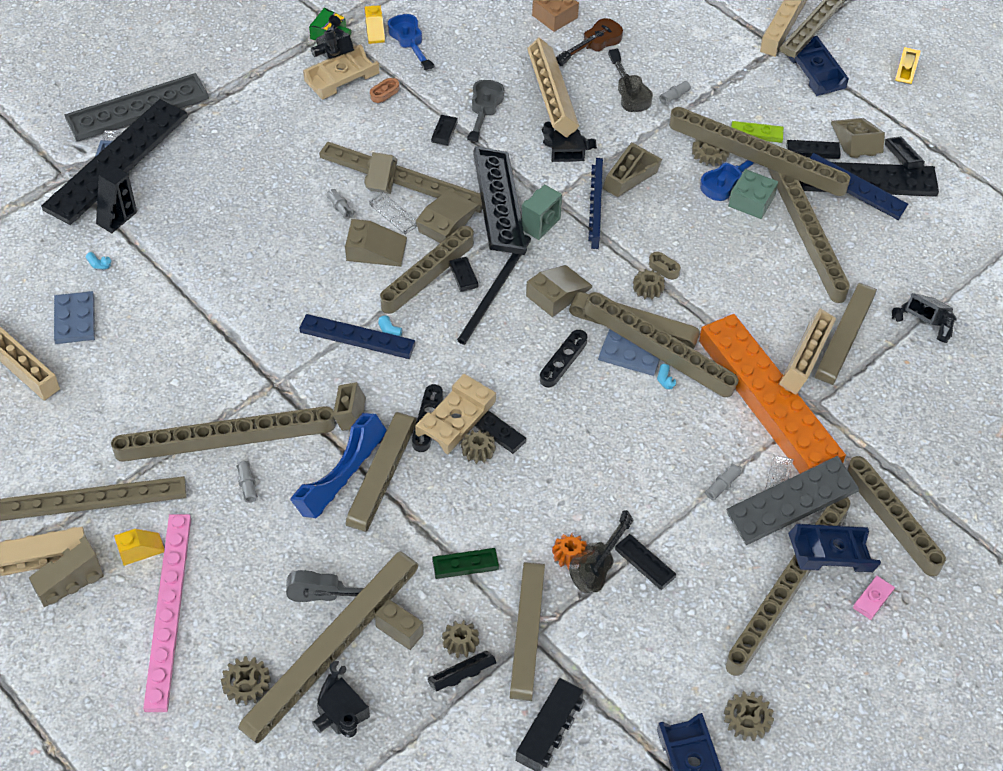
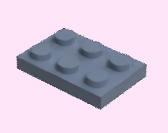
M93 291L54 295L55 344L95 340Z
M611 329L608 331L598 358L599 361L651 376L655 375L660 362L659 358Z

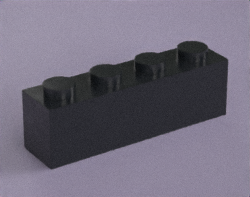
M562 678L558 679L516 750L515 761L534 771H542L543 767L548 768L553 758L551 753L554 748L558 749L564 739L562 734L565 729L569 730L575 719L573 715L576 711L580 712L584 705L583 689Z

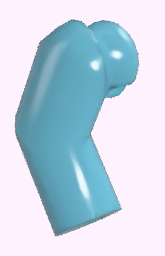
M89 252L85 256L94 269L106 270L111 266V259L107 256L106 258L103 256L101 260L93 252Z
M384 315L379 318L378 324L382 332L396 336L402 335V328L393 326L389 316Z
M667 364L660 365L657 380L665 389H673L676 385V380L668 377L670 367Z

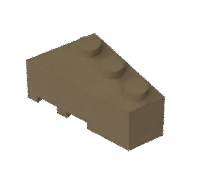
M631 142L607 174L602 189L619 197L656 174L662 159Z
M85 536L79 539L81 543L71 551L69 548L63 551L64 556L55 563L50 561L29 577L32 587L43 607L55 604L59 599L69 594H74L86 585L93 584L104 577L96 553Z

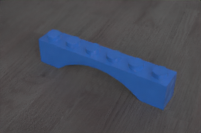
M362 413L351 426L346 450L336 467L322 479L302 484L290 498L303 517L316 519L320 516L328 503L335 498L338 491L347 484L348 479L359 469L362 462L371 455L372 450L377 444L381 443L387 429L376 414Z

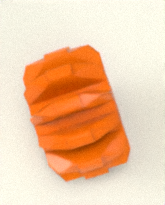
M573 533L570 534V537L563 534L561 539H556L555 545L552 548L554 561L559 562L560 567L567 565L568 570L571 566L578 569L580 564L586 562V557L588 556L589 550L586 541H581V535L575 538Z

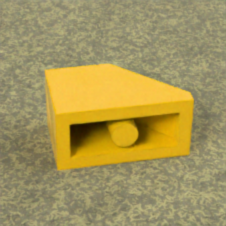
M381 5L365 6L368 44L384 43Z
M904 47L895 81L912 84L920 50Z
M132 529L114 535L124 566L164 553V546L159 533Z

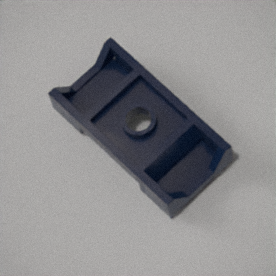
M814 36L795 58L789 57L793 64L798 63L810 80L809 87L816 96L847 88L848 76L818 36Z
M796 524L788 533L800 570H820L822 566L853 567L855 572L873 573L881 564L880 560L871 559L867 549L868 527Z
M699 713L689 721L673 725L665 722L658 723L657 733L663 751H666L672 771H722L703 713ZM696 757L699 759L700 765L692 766L688 763V759Z

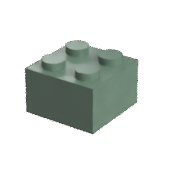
M745 169L731 191L728 207L762 219L775 198L778 181Z
M544 184L534 192L533 196L525 200L521 207L523 231L540 240L561 219L562 194Z

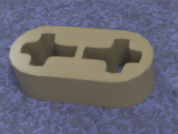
M661 252L650 254L648 265L651 269L660 272L667 279L674 280L679 277L680 264Z

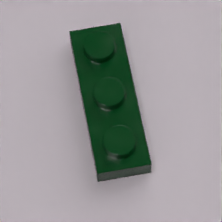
M495 548L432 557L435 579L499 570Z

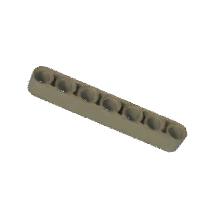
M469 226L458 228L386 287L380 294L381 310L386 314L396 312L449 268L450 260L461 258L474 245L473 229Z
M858 283L820 362L815 379L834 385L877 289Z
M584 292L576 293L569 312L575 317L601 324L584 312L589 294ZM617 303L692 349L695 348L700 335L699 329L695 326Z
M399 412L394 414L348 512L346 526L364 532L368 531L415 429L416 417Z
M861 456L851 458L847 470L857 484L861 496L922 571L928 576L934 577L939 575L946 561V556L870 463Z
M523 563L510 699L532 701L545 564Z

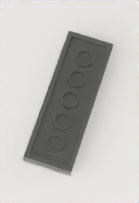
M836 456L726 510L747 546L859 492V488L840 458Z

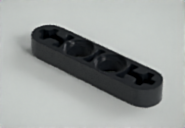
M574 330L541 370L540 383L542 386L550 388L557 384L585 348L588 338L585 331ZM571 349L574 353L568 355L564 353V350ZM555 362H561L564 364V366L555 367L553 364Z
M431 384L426 387L416 424L427 413L425 408L433 407L436 409L442 402L443 389L439 385ZM433 392H436L434 400H431V395ZM414 429L412 436L413 449L417 452L427 451L430 448L432 438L424 434L422 435L424 436V442L418 444L421 436H417Z

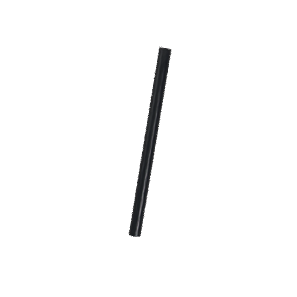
M524 235L526 246H528L531 238L528 235ZM511 254L458 337L457 341L460 344L465 345L522 256L521 254Z

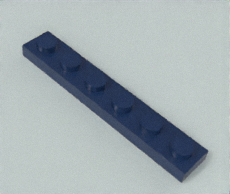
M815 153L810 157V159L847 173L850 176L847 189L848 194L899 221L908 203Z
M596 158L595 165H592L591 175H595V177H591V188H594V190L590 192V201H593V204L590 203L589 214L593 215V217H589V228H592V230H589L588 241L592 242L591 249H599L603 158Z
M310 314L305 315L299 327L300 333L406 359H410L415 347V340Z

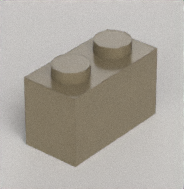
M372 152V157L368 161L369 171L364 180L365 187L370 191L391 194L398 159L393 155Z
M357 382L338 386L333 417L342 431L351 430V426L364 412L366 397Z
M390 599L375 613L376 627L409 650L424 635L423 622Z

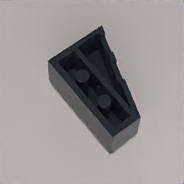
M113 164L99 174L96 224L112 234L137 213L129 175Z

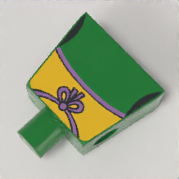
M323 8L309 26L310 39L316 40L317 37L324 35L328 27H331L332 24L328 21L331 15L337 16L341 20L340 26L336 28L341 29L350 36L352 30L346 28L345 17L327 8Z

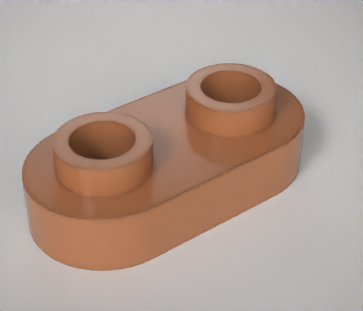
M395 78L383 80L370 89V99L376 103L387 100L400 90L399 81Z

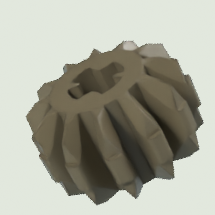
M645 268L644 272L639 271L633 279L634 292H637L638 297L643 296L644 300L647 297L653 300L654 297L659 298L661 293H663L665 280L660 272L655 273L654 269L648 271Z
M481 429L477 433L472 430L470 435L465 434L464 440L461 442L463 456L467 457L468 462L474 460L476 464L479 461L485 464L486 458L491 459L496 450L494 437H490L489 432L482 433Z
M455 620L453 626L447 625L446 631L442 633L443 647L447 649L449 655L456 653L457 659L460 654L467 658L468 652L474 653L476 646L479 645V632L477 629H474L473 623L466 625V621L463 620L461 624H458Z

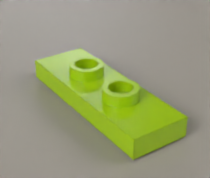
M732 121L731 123L732 128L762 140L783 142L784 126Z

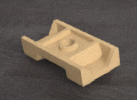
M360 44L355 46L352 52L324 60L303 70L304 81L323 100L336 94L337 87L362 76L366 80L379 74V62L372 63L366 57L363 46Z
M463 374L452 386L450 394L431 414L427 412L415 425L416 435L422 436L426 434L437 441L446 454H449L464 438L465 434L495 404L496 392ZM457 413L460 414L461 417L453 418L451 417V415Z

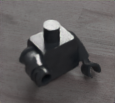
M331 15L328 19L332 24L331 27H328L324 35L316 38L317 46L311 48L314 57L323 55L327 59L354 51L350 35L336 28L340 26L341 20L334 15Z
M551 122L544 123L542 128L543 143L545 146L552 148L551 162L585 161V150L597 149L596 139H586L578 129L566 138L557 130L554 131Z
M912 293L909 301L904 303L902 308L895 307L892 309V319L896 318V322L903 320L904 312H909L930 325L940 326L936 339L941 342L948 343V340L953 335L954 322L957 321L956 316L952 313L953 308L936 298Z
M333 661L329 667L332 674L327 676L317 699V709L320 716L312 724L319 733L330 726L336 734L342 733L345 737L351 738L357 733V724L370 717L369 706L342 677L338 678V675H343L346 672V666H341L339 671H337L336 668L339 661Z

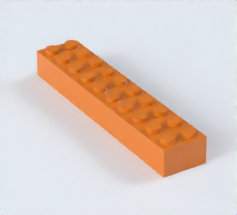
M735 314L701 327L700 344L714 362L737 375L739 381L735 388L799 473L807 471L836 456L840 458L842 463L844 462L846 454L798 393L795 395L779 385L783 374Z

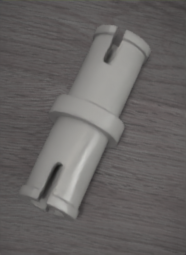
M684 81L677 86L670 87L667 92L659 96L662 104H667L673 99L680 98L682 94L691 89L689 82Z
M331 189L334 194L328 191L326 196L333 203V207L340 211L345 219H350L346 213L352 217L354 211L348 206L347 200L341 197L336 189Z
M241 461L236 465L240 477L238 482L239 486L242 487L244 501L251 503L258 498L254 487L255 478L251 474L250 463L248 461Z
M732 464L723 475H719L711 487L705 491L707 497L714 501L724 490H728L731 487V483L741 475L740 468Z

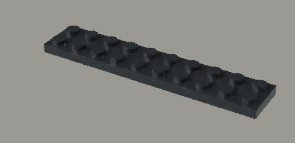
M159 99L41 205L42 210L69 225L73 224L97 201L99 174L112 164L128 173L188 118L187 112Z

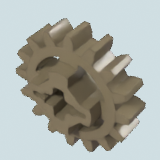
M695 139L692 145L694 159H699V163L705 162V166H708L709 163L712 166H715V163L721 165L722 161L726 162L730 155L727 151Z
M244 656L242 662L236 658V664L232 665L229 663V671L223 670L222 672L224 677L221 679L223 693L227 694L229 701L235 698L237 705L241 700L244 701L245 706L248 705L249 700L257 703L256 697L262 698L264 696L263 691H269L270 689L268 684L271 683L268 667L264 668L263 661L257 664L256 657L248 661L247 656ZM259 676H261L260 683L258 684L257 681L259 680ZM234 677L235 680L233 681V686H231V681Z
M742 691L741 697L734 694L733 700L729 699L727 707L724 709V714L726 715L724 723H730L728 731L734 729V736L737 737L741 734L744 741H746L747 736H750L752 741L756 740L757 735L760 738H764L765 732H770V725L774 721V718L771 717L774 711L773 709H768L770 702L763 703V696L760 695L756 698L754 692L747 696L746 692ZM735 709H737V717L734 716ZM761 715H763V723H762V724H761V718H760Z

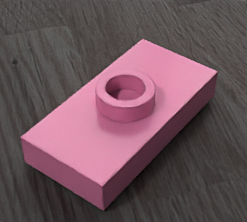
M876 576L856 601L853 609L872 620L892 594L895 587Z

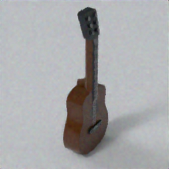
M603 18L598 20L591 29L584 32V41L567 51H563L556 57L558 64L563 66L572 55L585 47L586 49L599 52L606 47L619 44L623 37L622 26L612 19Z

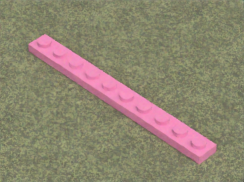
M169 514L143 707L145 712H168L191 526L190 514Z

